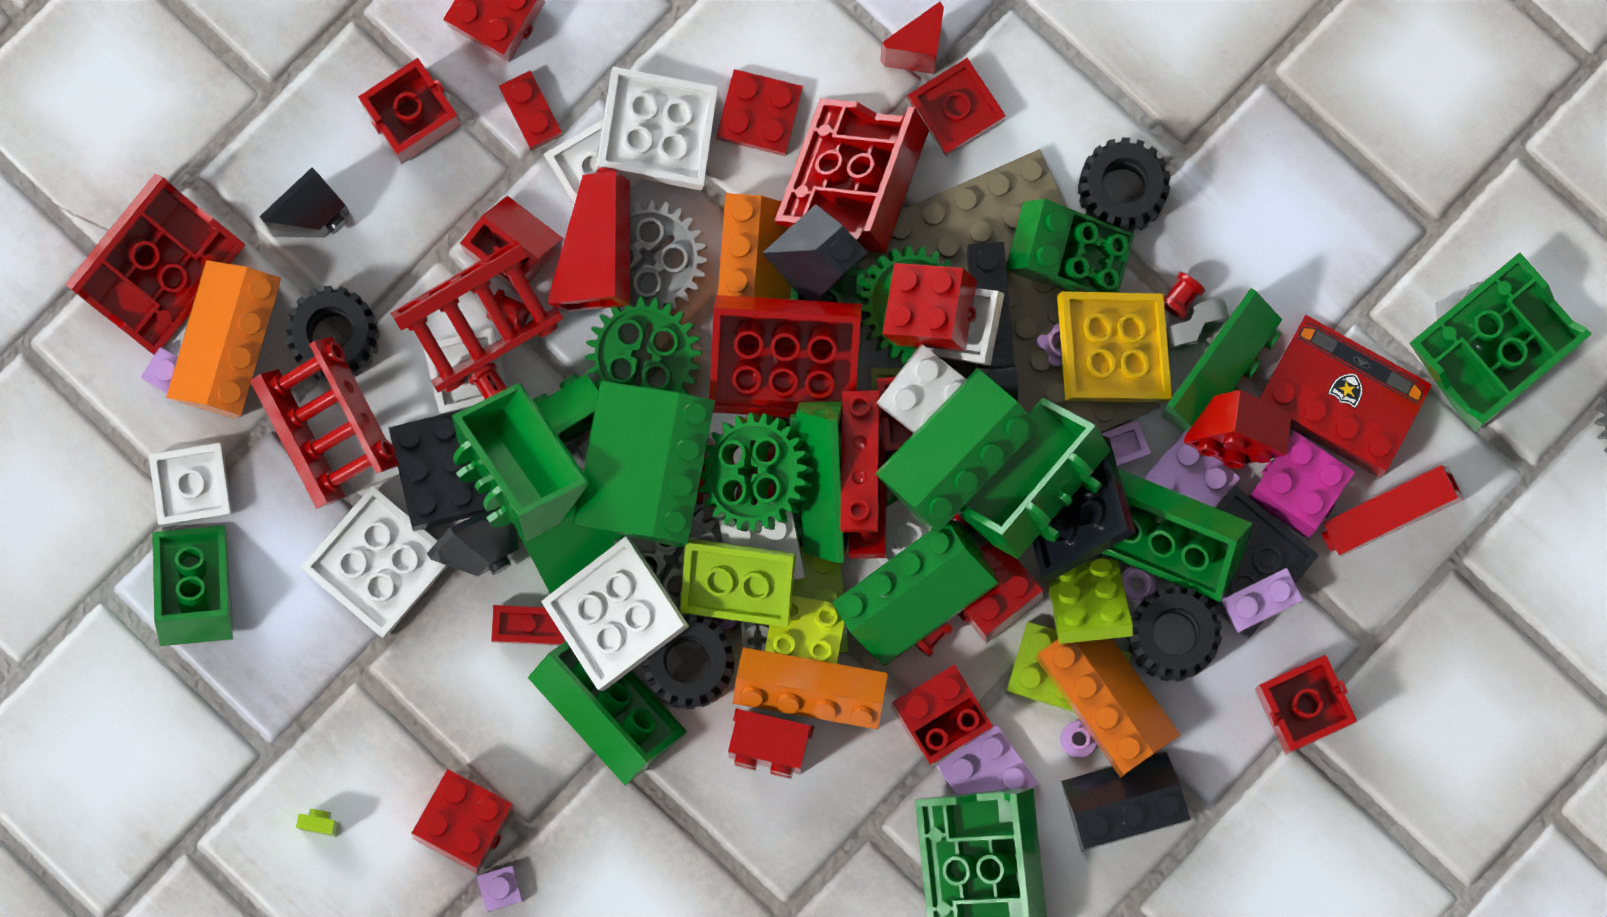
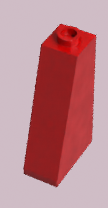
M599 168L596 170V173L582 176L548 297V304L563 313L630 306V180L614 168Z
M1441 465L1323 522L1326 531L1322 532V536L1330 552L1336 550L1339 556H1344L1465 499L1450 468Z

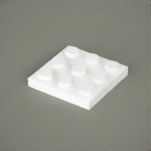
M612 67L596 170L599 168H614L626 177L702 190L718 87Z
M371 486L300 568L382 639H385L448 566L430 560L427 552L434 546L437 540L424 529L413 531L409 516L374 486Z
M627 536L541 601L599 691H605L689 627L632 538Z

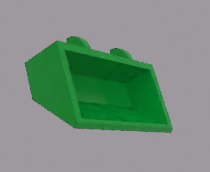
M517 383L452 415L457 440L461 445L456 450L453 461L456 466L471 461L469 465L464 466L456 474L463 482L478 480L475 483V488L479 494L490 491L483 503L486 511L501 506L499 510L487 517L491 526L503 527L513 523L526 542L558 526L590 484V481L521 383Z
M1041 398L1028 413L1040 428L957 512L959 516L992 545L1016 559L1021 557L1038 535L1051 542H1055L1060 536L1059 532L1048 524L1063 506L1068 507L1073 502L1071 497L1080 486L1090 492H1098L1102 485L1090 475L1111 451L1096 425L1045 398Z

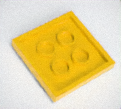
M1061 292L1057 295L1065 401L1168 402L1172 399L1163 294Z

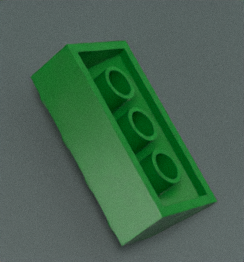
M1250 288L1162 413V418L1182 432L1189 431L1214 396L1240 390L1236 385L1243 375L1250 379L1262 361L1256 357L1263 347L1271 350L1281 336L1282 332L1277 328L1282 318L1257 291Z
M977 368L875 474L920 523L938 533L1040 427L1015 399Z
M842 401L799 402L796 414L790 415V426L797 429L795 436L805 439L806 443L799 450L811 453L812 456L803 463L805 466L813 468V472L804 474V480L812 483V487H802L800 491L806 496L807 500L800 501L796 499L794 502L796 506H801V520H796L798 539L803 542V553L835 563H844L849 545V532L841 533Z
M1120 469L1119 474L1136 533L1102 553L1187 589L1196 590L1195 592L1221 602L1245 553L1253 523Z
M950 520L938 533L931 529L832 603L850 633L883 666H887L996 587L1000 582L964 523Z
M567 641L548 653L527 677L625 786L647 770L687 733L684 727L632 670L605 691H599Z

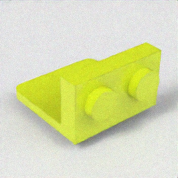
M793 596L790 625L788 627L769 625L765 651L837 664L844 621L832 602Z

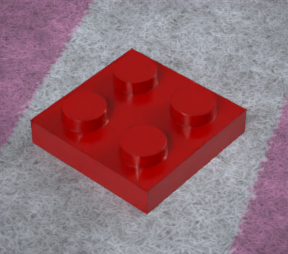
M965 58L907 95L912 107H915L925 122L930 134L945 157L1006 119L1005 113L968 58Z
M734 69L716 140L786 156L803 86Z

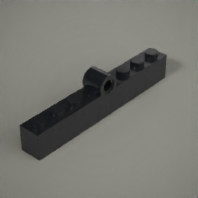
M1004 242L968 244L966 252L968 273L977 280L976 288L1004 293L991 365L975 363L976 369H980L1013 399L1018 401V383L1013 355Z

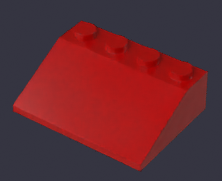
M716 295L713 309L709 399L715 400L713 413L748 415L752 412L760 416L765 413L776 417H790L791 414H796L799 402L842 401V391H856L862 304Z

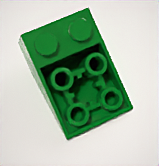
M1048 199L1023 202L1006 264V271L1038 283L1072 292L1119 293L1134 234Z

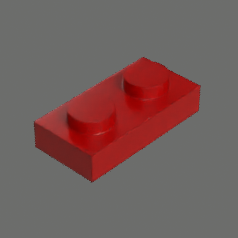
M531 70L499 85V89L530 151L563 136Z
M493 605L492 643L560 646L565 642L564 636L545 607Z

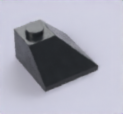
M311 167L259 217L273 237L324 238L330 232L335 234L341 230L347 223L348 219L346 217L350 212L345 203L318 172Z
M814 205L762 254L804 300L818 301L865 259L867 251L841 223L819 206Z
M500 506L493 510L481 512L450 527L427 552L430 560L475 576H480L488 571L495 575L511 566L510 559L519 551L517 529L513 523L503 527H493L490 525L487 517L499 510Z

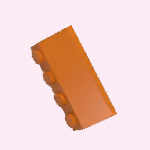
M725 193L718 295L776 299L791 298V284L762 254L789 229L778 225L774 221L782 201L761 195Z
M208 260L205 262L165 397L166 399L232 419L242 415L251 384L250 380L255 371L281 277L245 266Z
M1112 638L1059 644V640H1056L1037 654L1036 659L1120 778L1181 736Z
M743 647L732 704L878 730L888 673Z

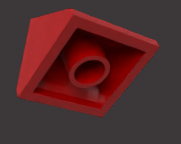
M940 1L882 42L880 61L885 67L934 74L944 6Z

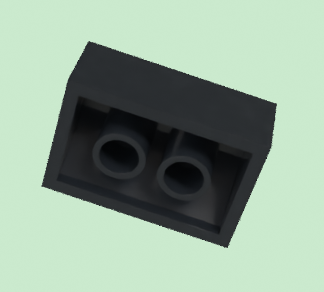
M1167 752L1152 755L1121 778L1113 767L1061 781L1081 852L1187 823L1191 820L1180 782Z

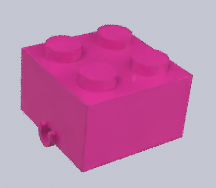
M1294 431L1288 440L1287 455L1276 457L1273 462L1267 463L1261 472L1264 476L1249 497L1265 511L1309 539L1324 517L1328 518L1336 506L1334 504L1355 471Z

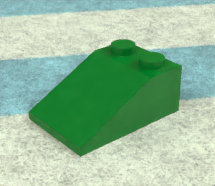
M225 525L152 532L154 623L160 646L233 639L232 599Z

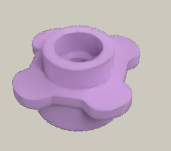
M1059 324L1053 326L1049 334H1042L1037 339V346L1040 349H1044L1049 357V363L1053 366H1060L1062 364ZM1056 342L1060 343V348L1055 346Z

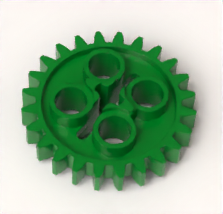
M907 246L902 249L901 254L897 249L888 252L889 259L884 255L877 258L878 267L871 265L866 269L871 278H863L859 281V284L867 290L855 295V298L864 301V305L861 306V314H865L866 319L860 323V327H870L872 330L867 335L866 340H872L877 337L879 342L876 351L888 347V359L890 360L901 353L903 364L908 362L918 347L897 346L882 334L894 263L949 267L951 264L950 259L941 264L938 263V251L926 257L925 247L917 249L915 255L911 246Z
M639 296L637 307H634L631 300L630 306H624L625 310L623 311L619 307H612V318L605 314L599 316L604 324L603 328L598 326H592L591 328L598 335L597 340L586 341L587 345L595 348V353L586 355L585 359L595 361L596 366L590 368L587 372L588 374H599L600 378L594 383L596 387L600 386L601 381L636 386L635 378L641 363V358L636 356V350L644 348L647 325L651 323L653 324V331L649 339L647 352L653 355L651 360L644 362L642 381L638 387L688 394L683 384L685 382L695 384L697 380L690 372L691 370H700L702 368L700 364L693 362V357L703 354V351L693 349L692 345L701 338L700 336H689L688 333L695 324L693 322L684 325L681 323L685 315L684 311L672 315L673 303L671 302L666 304L663 309H660V301L657 297L652 300L650 306H647L644 296ZM627 323L636 325L639 330V338L635 343H628L622 337L623 326ZM662 331L670 332L674 337V346L670 351L661 350L656 343L657 336ZM619 358L626 359L631 365V373L625 379L618 377L614 371V364ZM654 366H659L666 372L667 379L661 387L653 385L649 380V372Z
M751 412L748 414L747 420L742 416H735V427L730 423L723 422V435L715 432L711 433L716 443L714 446H706L709 457L704 458L703 465L706 466V471L701 472L700 477L706 480L707 484L698 490L700 493L710 494L704 505L711 508L716 507L712 516L719 519L725 517L724 525L729 527L736 525L737 530L747 532L750 527L752 532L761 533L762 526L765 529L775 530V519L780 523H788L786 511L798 514V508L794 504L796 499L800 501L807 500L806 496L800 491L802 487H812V483L804 480V474L813 472V468L805 466L803 462L812 455L809 452L799 450L806 441L799 437L794 438L797 429L791 426L785 428V420L776 418L773 421V416L765 413L760 418L758 414ZM772 445H775L776 455L769 462L767 452ZM738 448H741L742 457L735 464L733 460L734 453ZM758 470V474H753V475H752V472H755V471ZM775 481L777 486L776 493L772 498H769L768 487ZM741 484L743 489L742 495L736 501L734 490ZM757 498L758 502L756 505H754L753 503Z

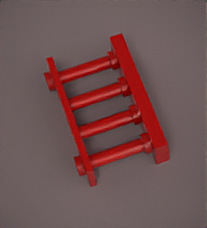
M516 239L390 313L401 331L408 328L409 331L415 332L440 374L430 380L438 393L442 390H445L447 393L457 389L465 382L464 377L538 334L539 337L550 334L558 328L557 322L563 319L555 307L547 312L543 308L520 268L523 265L521 260L527 258V255ZM501 272L503 275L509 276L534 319L517 330H514L489 287L491 284L489 279ZM469 291L472 294L476 293L502 336L500 340L484 349L457 305L460 302L458 298ZM438 309L440 312L446 313L471 357L454 367L449 363L426 324L428 321L426 316Z
M333 336L310 343L309 346L315 357L287 374L282 375L280 370L276 369L259 374L250 380L316 509L333 504L344 498L345 495L341 489V484L366 469L373 467L376 474L400 465L395 457L393 445L385 438L345 361L343 349L335 342ZM322 370L332 389L299 408L291 393V388ZM339 402L349 421L316 440L307 424V420ZM356 434L365 454L333 472L324 456V452Z
M879 390L842 391L841 533L849 532L850 559L886 558L887 486L875 474L887 462V453L884 451L882 424L879 423V405L876 404L880 398Z

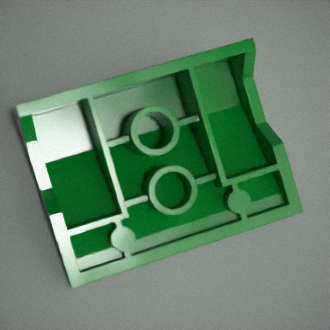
M1519 252L1409 344L1453 408L1476 433L1584 344L1592 333L1586 327L1574 322L1555 301L1549 284Z
M1033 788L993 790L915 799L927 917H1047Z

